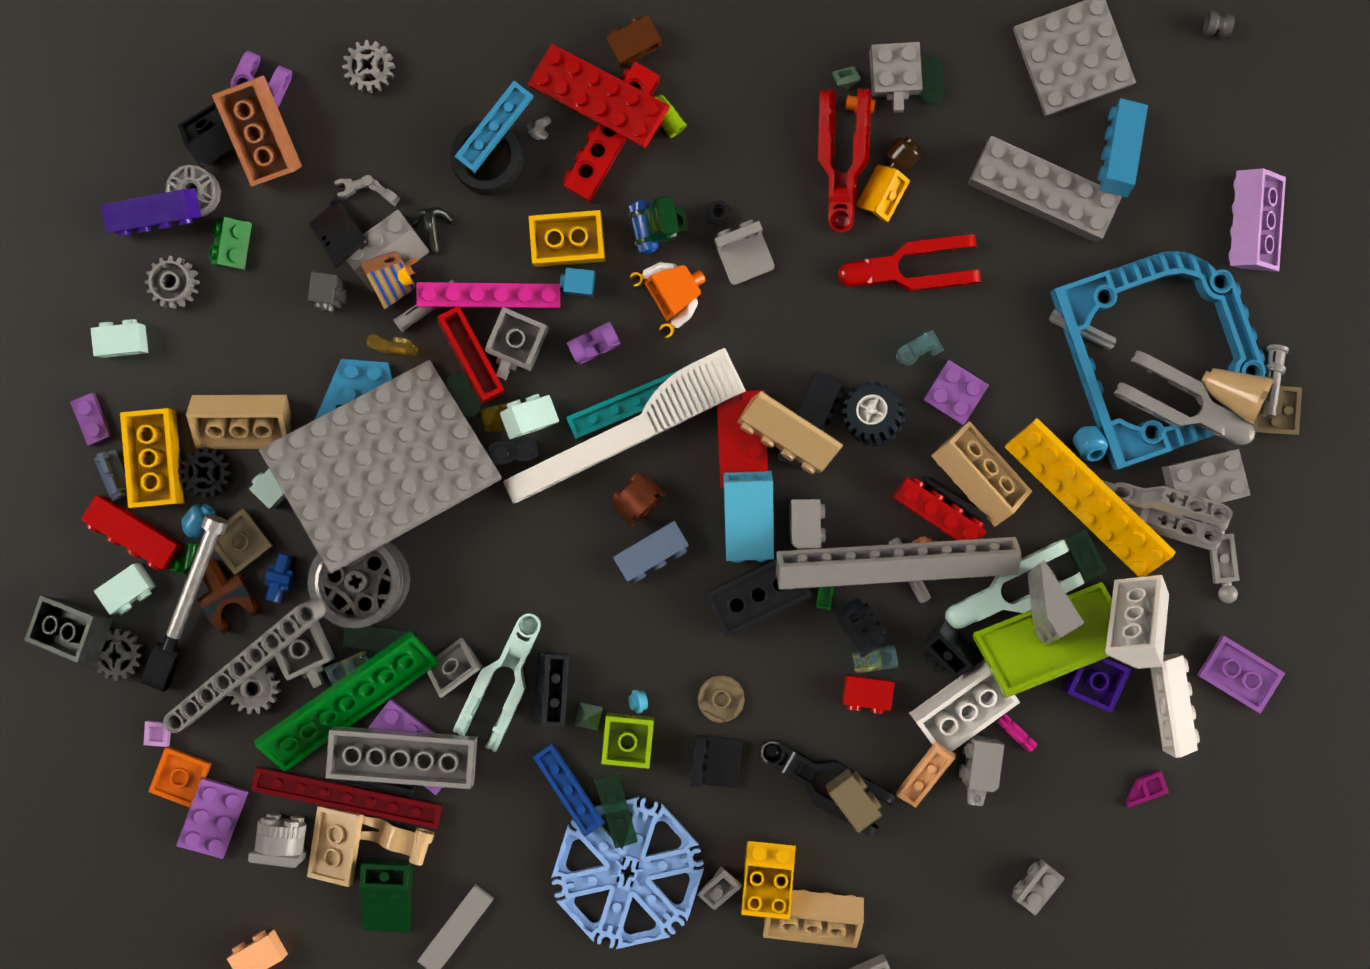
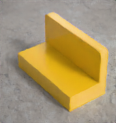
M878 164L856 206L872 212L882 221L889 222L910 180L899 170Z

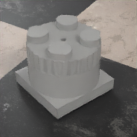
M267 813L266 817H261L257 823L255 848L249 853L248 862L291 868L297 867L307 858L308 849H304L306 832L304 817L293 815L290 818H281L279 813Z

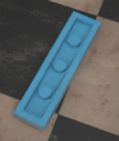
M513 81L454 157L475 173L534 96L517 82Z

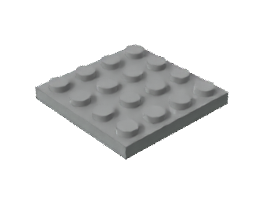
M1084 0L1013 27V32L1045 117L1136 83L1106 0Z

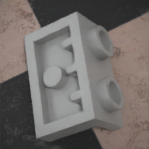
M1042 859L1030 866L1027 877L1024 881H1019L1013 888L1014 893L1012 894L1013 899L1017 903L1023 905L1035 916L1065 879Z

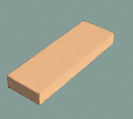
M935 742L897 789L896 796L916 808L955 760L956 754Z

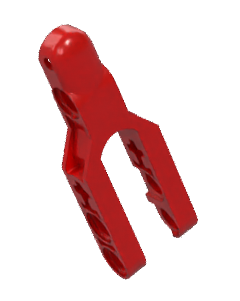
M834 89L821 90L818 161L829 176V224L832 229L841 233L849 231L854 224L857 178L869 162L870 89H857V108H854V113L857 114L853 142V165L847 173H841L834 167L836 93Z
M962 235L907 242L893 256L843 264L838 271V279L846 287L893 282L909 292L981 283L980 270L905 278L898 269V263L902 257L927 255L940 250L950 249L951 252L959 248L977 247L975 235Z

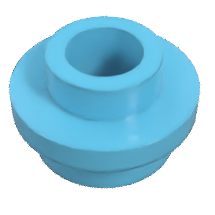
M636 689L629 696V705L637 714L642 713L643 710L648 708V700L644 691Z

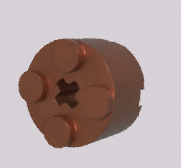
M639 472L629 479V486L624 490L619 489L611 497L613 501L612 508L631 527L636 526L634 521L638 519L642 522L660 504L657 499L660 496L663 499L666 496V493L646 473L641 475Z

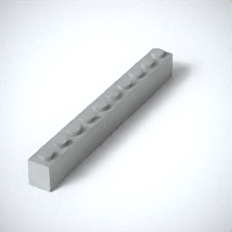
M1016 537L777 551L776 577L779 589L1018 575L1022 552Z

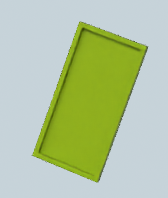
M1103 582L1068 595L1084 624L1047 646L1035 634L1032 610L973 633V639L1005 698L1109 657L1105 650L1112 598Z

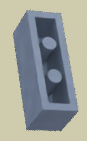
M673 521L617 554L613 559L626 581L633 580L636 583L646 577L645 571L653 567L656 571L667 564L665 559L672 555L676 559L686 553L685 547L689 546L677 523Z

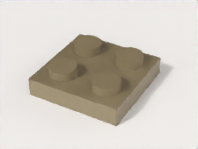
M246 508L241 509L227 520L229 524L224 535L218 536L214 547L234 575L240 573L274 546Z

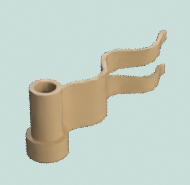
M363 815L362 824L374 827L379 832L361 831L360 839L373 841L387 850L410 856V863L422 866L428 845L432 843L435 833L424 828H416V831L413 832L395 827L386 820Z

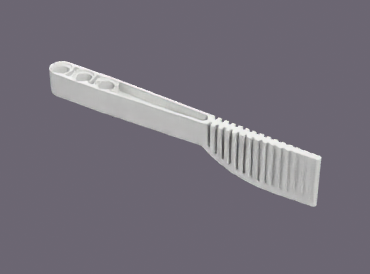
M723 348L682 368L669 377L653 393L641 415L503 481L512 503L520 502L745 392V388L726 349Z

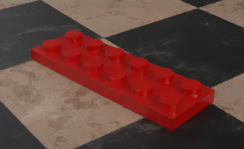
M553 44L550 45L528 82L530 88L646 149L670 109L669 105Z

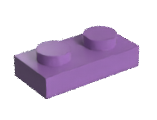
M90 393L70 402L88 446L113 437L95 393Z

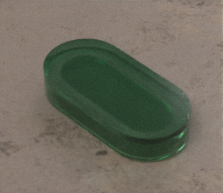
M929 56L921 61L923 90L920 96L924 103L936 105L941 102L945 95L943 65L938 58Z
M462 373L451 374L447 378L445 386L465 417L476 416L481 410V402L468 378Z

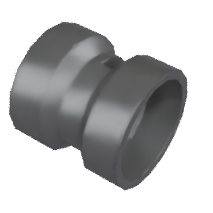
M1209 11L1205 18L1203 34L1208 36L1217 34L1221 38L1228 39L1234 27V15L1227 13L1219 15L1218 12Z

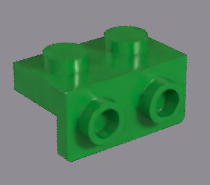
M227 217L218 218L214 222L212 234L215 236L214 245H211L209 249L211 265L245 270L252 223Z

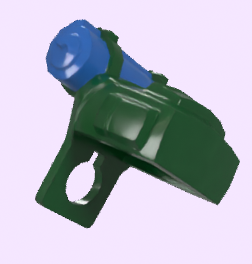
M668 196L656 197L651 204L645 200H637L629 206V218L632 219L636 237L635 245L638 246L639 253L651 254L659 248L658 242L670 241L676 237L677 233L689 230L685 208L675 209L673 199ZM677 215L682 220L680 227L678 226Z

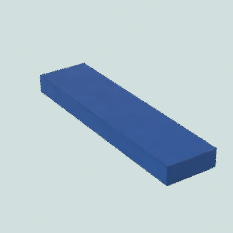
M553 743L533 756V759L584 837L605 824V821Z

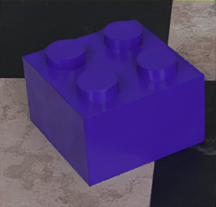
M1104 658L1070 672L1062 691L1112 713L1131 669Z

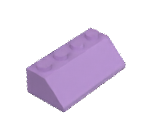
M1264 168L1236 171V179L1234 180L1235 199L1232 205L1233 226L1230 229L1232 238L1229 251L1230 266L1245 270L1279 271L1286 177Z

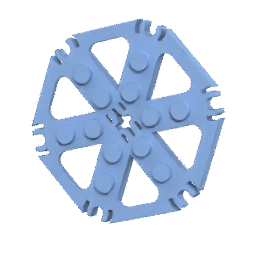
M639 796L595 806L601 816L625 809L632 813L631 824L623 848L603 826H600L584 837L572 819L571 825L577 830L571 828L568 823L551 877H561L552 880V885L560 884L563 888L561 891L555 892L554 896L560 898L565 895L564 898L557 899V903L593 942L597 933H599L597 944H601L604 937L610 938L609 948H613L616 939L619 940L616 949L669 938L670 934L666 932L665 928L674 935L676 930L671 924L677 921L681 926L685 925L684 919L679 915H682L688 921L704 867L694 868V866L700 867L704 864L703 860L696 861L693 859L694 854L701 852L700 847L690 849V847L699 846V843L662 803L659 812H656L658 808V801L656 800L652 808H647L645 806L646 797L641 799L640 806H637ZM659 821L666 822L681 838L682 843L676 849L646 855L655 824ZM580 839L603 865L570 871L566 866V861L573 841ZM630 861H632L631 872L635 874L634 876L630 875L626 883L623 884L625 877L621 870H626ZM687 873L690 881L684 900L680 904H674L652 881ZM609 890L601 919L598 922H591L574 903L575 897ZM632 897L655 920L656 926L653 929L632 934L624 931L623 926Z

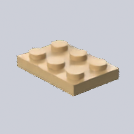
M322 805L317 806L307 877L346 887L353 886L363 814Z

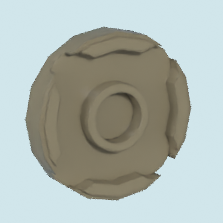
M725 675L712 676L707 679L700 687L697 697L699 708L703 715L709 720L718 723L736 718L743 710L745 702L744 691L739 682Z

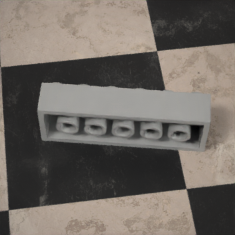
M991 136L986 142L968 181V185L1095 243L1103 239L1122 198L1119 195L1099 191V184L994 136Z
M334 726L329 730L326 778L471 789L475 780L478 736Z

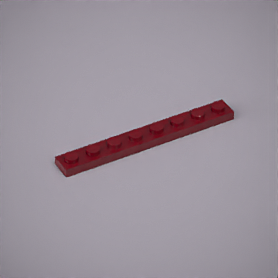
M260 766L255 768L251 791L433 829H437L439 826L443 804L415 798L410 799V797Z

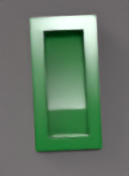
M834 586L818 587L816 608L831 609Z

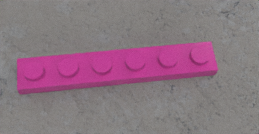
M417 282V307L455 308L459 306L460 308L560 309V284Z

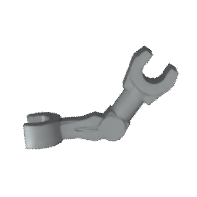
M370 175L363 176L361 179L354 181L352 179H337L334 181L337 187L345 186L343 192L337 193L341 199L348 198L356 193L358 189L370 188L372 191L382 195L393 206H396L400 200L398 195L381 186Z

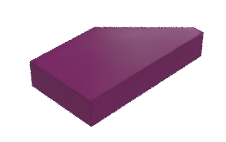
M1156 770L1136 778L1125 801L1127 808L1169 794L1162 771Z

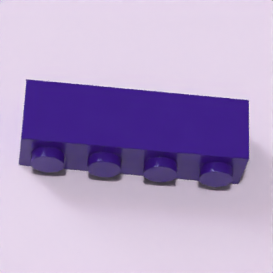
M195 188L100 205L106 233L116 232L117 237L131 235V230L137 229V233L152 231L151 226L157 225L158 229L172 227V222H178V226L192 224L193 218L201 217Z

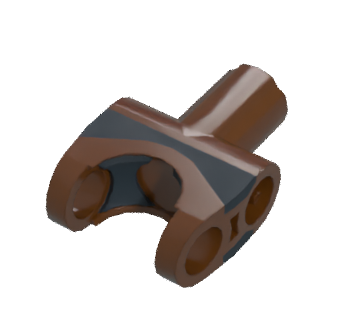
M215 558L210 560L203 576V581L209 591L198 597V603L212 625L220 633L225 634L230 631L227 623V609L232 603H237L244 609L246 608L253 617L260 613V609L251 587L242 574L238 573L227 579Z

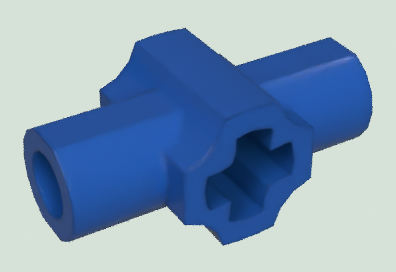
M279 553L276 565H270L265 577V585L269 586L266 596L267 600L281 603L284 590H290L295 578V571H291L294 557Z

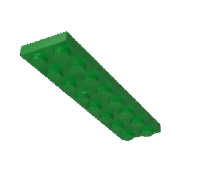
M409 631L255 739V747L285 772L327 743L331 728L334 726H351L438 665L439 662L431 651Z

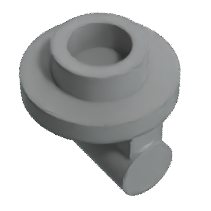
M544 116L535 123L529 122L527 124L528 133L536 140H546L548 133L544 129L550 125L551 119L548 116Z

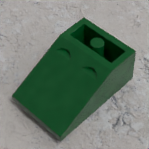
M366 858L361 863L360 901L362 930L410 932L413 864L409 860Z

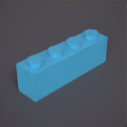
M1120 98L1116 107H1111L1108 115V121H1111V125L1108 126L1104 138L1108 143L1101 155L1104 166H1101L1098 173V180L1101 181L1099 191L1128 197L1134 188L1148 105Z

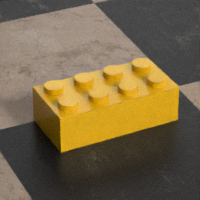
M164 408L120 412L128 508L184 504L183 483L180 482L182 474L179 473V470H181L176 410Z

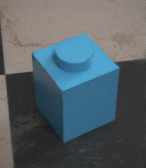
M566 268L565 274L561 273L560 288H564L563 292L568 295L593 297L596 273L592 270Z

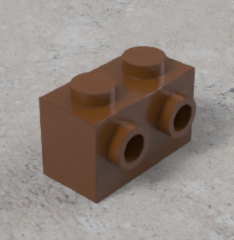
M649 15L634 18L630 21V25L623 29L617 27L606 37L607 44L620 68L662 47V39Z

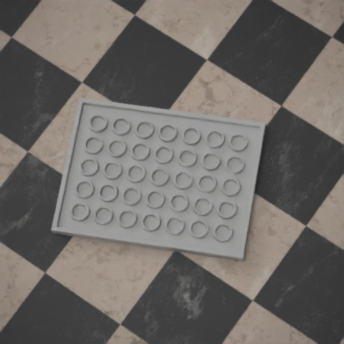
M430 360L259 449L260 454L330 574L501 480V475Z

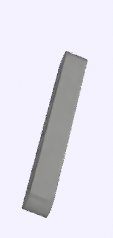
M311 598L294 608L166 714L163 720L165 728L171 733H178L194 723L321 619L325 614L324 603L320 599ZM308 608L312 611V615L309 614Z

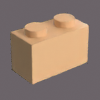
M263 930L252 937L253 942L247 945L245 942H242L231 949L233 953L227 960L232 969H268L282 961L288 953L275 930L268 933Z

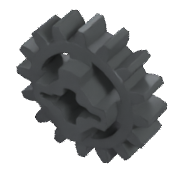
M115 629L114 632L112 630L108 631L97 663L100 667L97 673L105 672V679H109L112 676L114 681L120 680L121 676L123 679L130 678V673L136 674L138 672L135 666L143 665L139 658L145 656V653L140 652L139 649L144 645L136 643L139 638L138 636L130 637L131 631H125L123 634L122 629ZM110 642V647L104 650L106 645ZM115 652L120 653L121 658L115 656ZM131 660L130 664L126 667V662Z

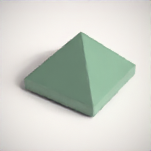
M854 66L832 72L837 86L849 90L860 81V76Z
M580 702L575 726L598 731L603 707Z

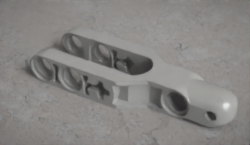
M1135 352L1131 362L1147 369L1146 372L1149 374L1155 373L1168 380L1170 385L1195 397L1198 404L1202 406L1201 410L1197 415L1189 417L1124 383L1118 384L1117 390L1114 392L1115 396L1173 427L1195 424L1235 445H1247L1252 442L1255 437L1253 425L1226 408L1212 402L1202 382L1144 352Z
M1102 480L1158 535L1207 550L1217 549L1223 539L1222 531L1207 523L1221 527L1226 526L1233 515L1231 508L1225 504L1166 486L1141 488L1128 483L1118 482L1114 484ZM1197 505L1202 511H1193L1190 506ZM1214 513H1222L1226 516V519H1219ZM1183 516H1186V517H1189V518H1193V519L1202 521V523H1201V522H1198V521H1195V520H1192V519L1185 518V517H1183ZM1181 528H1189L1192 530L1193 533L1186 534L1181 530ZM1205 535H1212L1217 541H1209L1205 538Z

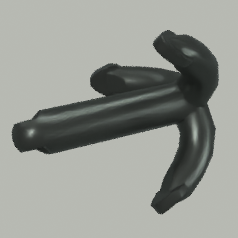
M439 207L418 210L412 222V227L416 228L424 217V227L428 232L429 245L433 255L439 253L435 215L442 217L450 224L453 223L451 216Z

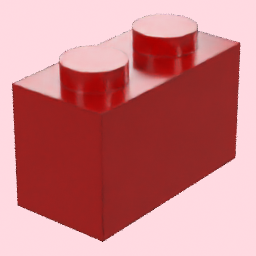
M845 674L841 702L843 705H847L846 709L861 711V707L870 708L872 713L884 714L885 710L891 711L895 682L888 679Z

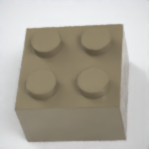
M847 769L825 785L830 796L858 833L882 816L879 808L882 806L871 790L866 793L864 789L867 786L856 771L852 774Z

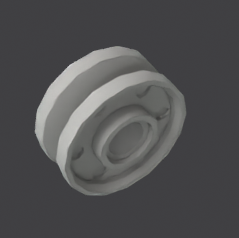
M194 165L182 166L172 172L167 180L165 192L191 189L193 186H197V198L201 217L210 214L216 209L220 202L221 189L218 180L212 173Z

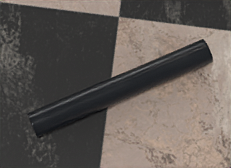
M927 477L923 482L926 487L936 491L946 500L957 505L964 512L982 523L987 519L988 515L930 477Z

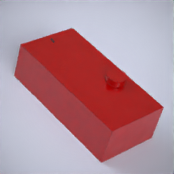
M765 390L745 391L717 405L720 488H724L723 473L768 471L767 446L760 441L762 438L755 433L753 435L746 433L740 428L741 424L737 422L751 398L759 392L765 394Z

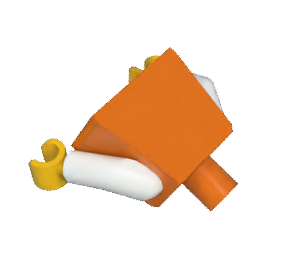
M659 262L644 269L642 274L633 272L630 278L633 279L639 276L640 282L633 286L640 288L645 284L666 321L671 319L670 323L661 325L659 329L660 331L664 326H668L671 329L670 334L665 337L668 338L673 335L674 328L681 327L692 317L698 305L697 297L701 294L698 286L705 282V276L700 270L690 273L685 265L677 266L673 263Z

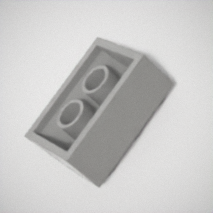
M396 210L363 234L369 241L368 245L362 250L358 249L347 259V262L370 291L374 293L375 291L360 263L394 251L398 252L403 262L415 256L419 261L430 251L405 216L399 210Z

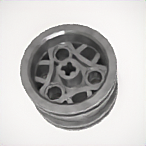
M390 542L338 569L342 574L339 582L332 579V573L330 574L319 553L314 558L308 575L310 598L320 599L325 605L323 617L333 624L346 628L367 627L389 618L404 603L410 586L408 564L399 549ZM373 557H378L381 560L382 564L378 570L371 566ZM360 578H361V579H362V582H361V583H358V580H357V579H360ZM385 580L391 582L389 593H382ZM337 596H342L348 604L344 607L341 606L336 600ZM364 597L372 601L370 610H366L362 606V599Z

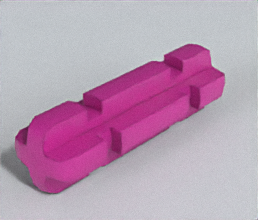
M1007 714L1002 715L996 720L997 724L1003 729L1005 728V731L1017 743L1022 744L1021 746L1030 753L1036 748L1037 743L1031 737H1028V734L1014 721L1012 722V719Z

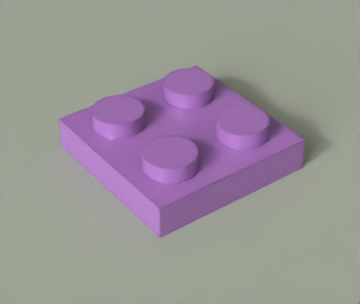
M948 360L923 401L963 426L989 385Z

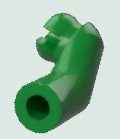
M186 543L185 555L177 560H172L170 570L178 574L189 570L197 553L198 544Z

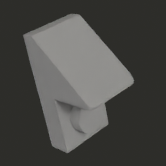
M721 866L715 876L699 890L697 895L715 911L736 893L742 885Z

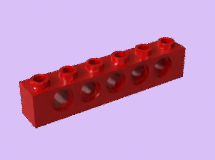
M634 62L632 67L628 66L625 69L622 79L624 82L637 86L641 91L652 96L660 82V75ZM598 124L596 129L592 128L586 138L589 142L585 149L580 148L574 159L576 161L572 170L569 168L563 178L565 190L588 203L593 199L627 140L618 134L611 137L604 135L606 128ZM601 147L605 152L601 157H594L592 155L593 149ZM583 168H591L593 173L590 177L583 178L580 176Z

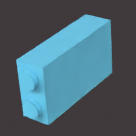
M772 471L723 473L726 561L741 563L745 560L765 562L774 559Z

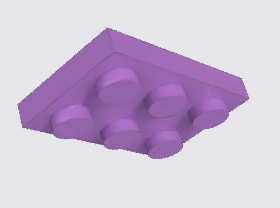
M1224 635L1220 636L1197 674L1203 680L1261 714L1285 675L1283 671Z
M202 777L176 843L177 846L223 859L248 795V790Z

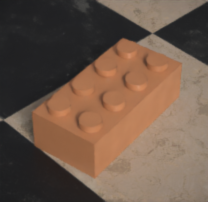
M264 75L212 95L251 187L289 174L302 167Z

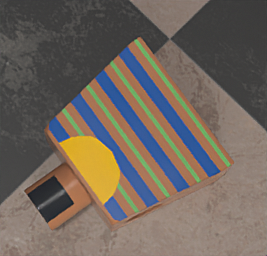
M395 251L360 263L384 309L415 288L410 275L422 270L416 256L403 262L398 252Z

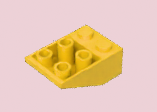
M754 841L746 843L741 915L790 920L796 846Z

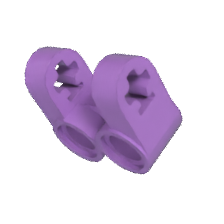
M250 51L244 53L231 79V87L255 79L254 75L260 64L259 55ZM283 66L276 68L270 82L267 83L277 108L292 78V71Z
M610 321L589 333L567 342L578 365L621 344Z

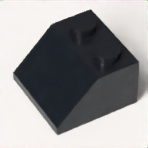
M215 102L178 125L185 147L201 168L207 164L214 163L218 157L226 152L235 150Z

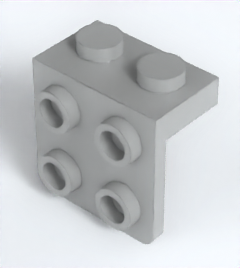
M749 220L740 224V228L737 230H723L717 234L718 237L714 240L732 285H737L774 269L772 257L762 235L763 229L760 221L754 223L753 220Z

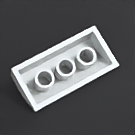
M1162 575L1114 580L1105 652L1107 655L1137 669L1162 667L1169 592Z
M1181 654L1163 655L1162 667L1150 668L1162 749L1169 755L1179 758L1197 751V743L1200 742L1197 729H1194L1193 722L1196 719V712L1190 702L1192 687L1190 682H1187L1186 676L1189 666L1187 659Z
M984 659L909 714L932 745L937 742L950 751H954L1020 702L1015 695L1005 698Z

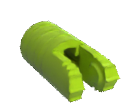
M662 95L656 96L655 98L668 104L670 107L660 125L668 136L672 138L683 131L687 124L669 101L666 100V97Z

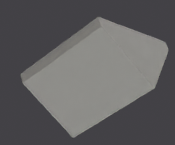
M461 637L435 656L439 664L427 673L438 696L442 698L484 666Z

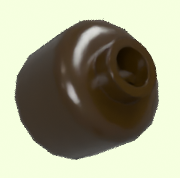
M905 136V138L898 137L886 152V156L890 160L888 165L899 171L901 169L906 172L911 171L922 156L919 150L921 146L908 136Z

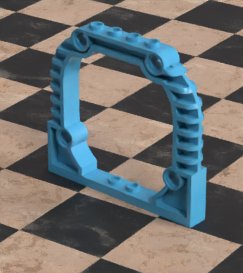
M1168 251L1104 271L1050 291L1055 308L1066 323L1067 329L1063 328L1096 425L1101 429L1108 443L1106 454L1112 470H1118L1214 436L1215 434L1195 424L1177 427L1168 425L1163 427L1159 421L1150 420L1136 426L1121 418L1111 420L1102 397L1104 393L1100 380H1096L1094 374L1096 366L1093 359L1088 357L1080 331L1089 328L1091 320L1097 311L1106 310L1116 303L1117 293L1160 278L1177 276L1194 281L1199 295L1204 300L1215 304L1234 358L1229 365L1228 371L1246 374V369L1249 366L1254 370V375L1265 377V356L1262 350L1258 349L1256 343L1257 333L1250 326L1248 308L1242 303L1240 298L1241 288L1238 282L1234 281L1229 271L1223 269L1216 271L1207 261L1190 253ZM1216 277L1222 280L1223 285L1221 289L1214 284ZM1099 292L1107 295L1108 300L1106 304L1098 300ZM1222 403L1220 404V406H1222V407L1226 408L1227 410L1231 411L1229 408H1227L1226 406H1224ZM1148 426L1154 429L1152 439H1149L1145 434Z

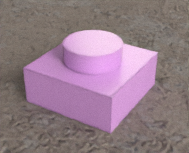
M145 721L143 745L170 746L171 732L165 728L164 722Z

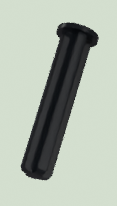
M346 780L353 784L410 796V799H414L418 785Z

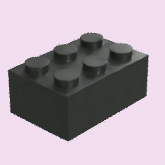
M40 595L24 641L76 663L97 665L113 619L61 598Z

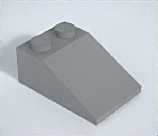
M1045 560L1027 572L1033 625L1035 627V634L1041 642H1044L1047 646L1084 624V621Z

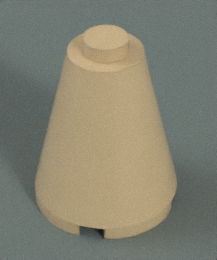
M1213 368L1211 372L1206 370L1201 382L1205 385L1204 387L1210 396L1245 421L1253 424L1274 380L1267 377Z

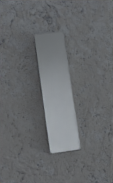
M475 884L417 962L426 969H441L494 898Z

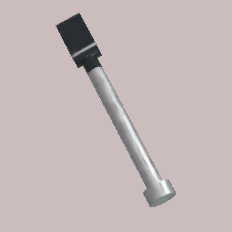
M212 514L205 515L201 525L205 531L163 643L158 642L154 646L148 659L141 683L159 691L165 692L173 679L181 657V651L176 649L218 536L225 534L229 524L224 518Z

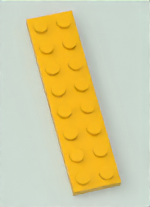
M1038 418L1005 445V448L1138 577H1145L1170 560L1176 553Z

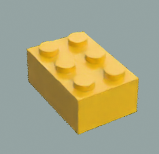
M600 210L529 216L531 255L534 267L605 262L603 224Z

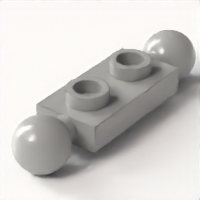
M1214 514L1219 519H1226V516L1223 514ZM1209 524L1217 527L1223 533L1220 546L1215 550H1209L1213 583H1222V587L1218 591L1219 599L1224 603H1232L1238 597V591L1232 585V582L1240 581L1234 533L1225 534L1228 525L1221 527ZM1207 536L1209 541H1217L1214 536Z

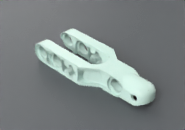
M1064 539L1021 558L1018 575L995 576L988 588L951 605L945 613L947 622L953 628L961 629L1001 610L1019 613L1031 610L1030 594L1012 603H1008L1001 595L1002 585L1004 582L1031 570L1044 560L1048 562L1068 552L1069 549ZM1080 571L1067 579L1058 580L1065 593L1085 583Z
M532 613L522 615L518 619L500 659L481 669L454 726L453 733L459 735L466 734L495 670L499 667H509L514 671L515 683L485 748L491 749L494 752L497 751L526 690L523 666L541 628V621L538 616Z

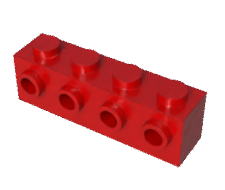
M912 477L911 480L904 478L891 497L955 541L982 539L987 532L982 528L984 524L974 517L968 519L962 515L963 509L953 503L951 506L943 502L944 497L934 490L929 493L923 488L925 484L915 477Z

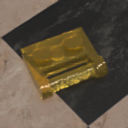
M375 334L367 338V345L378 352L417 357L418 347L412 345V341H408L406 338L393 337V341H387Z

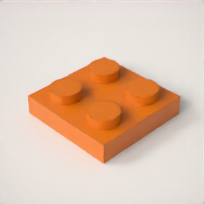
M165 747L148 792L190 808L202 777H207L212 763L172 747Z

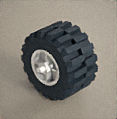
M876 381L874 385H871L870 382H865V387L856 386L857 391L855 393L849 392L848 396L850 399H845L843 403L845 409H842L843 420L851 435L858 442L861 440L864 445L868 446L869 443H872L873 447H877L878 442H882L883 445L888 444L887 440L889 438L895 440L897 438L895 433H901L903 430L901 424H905V409L897 392L894 389L891 390L889 385L884 384L881 386V383Z

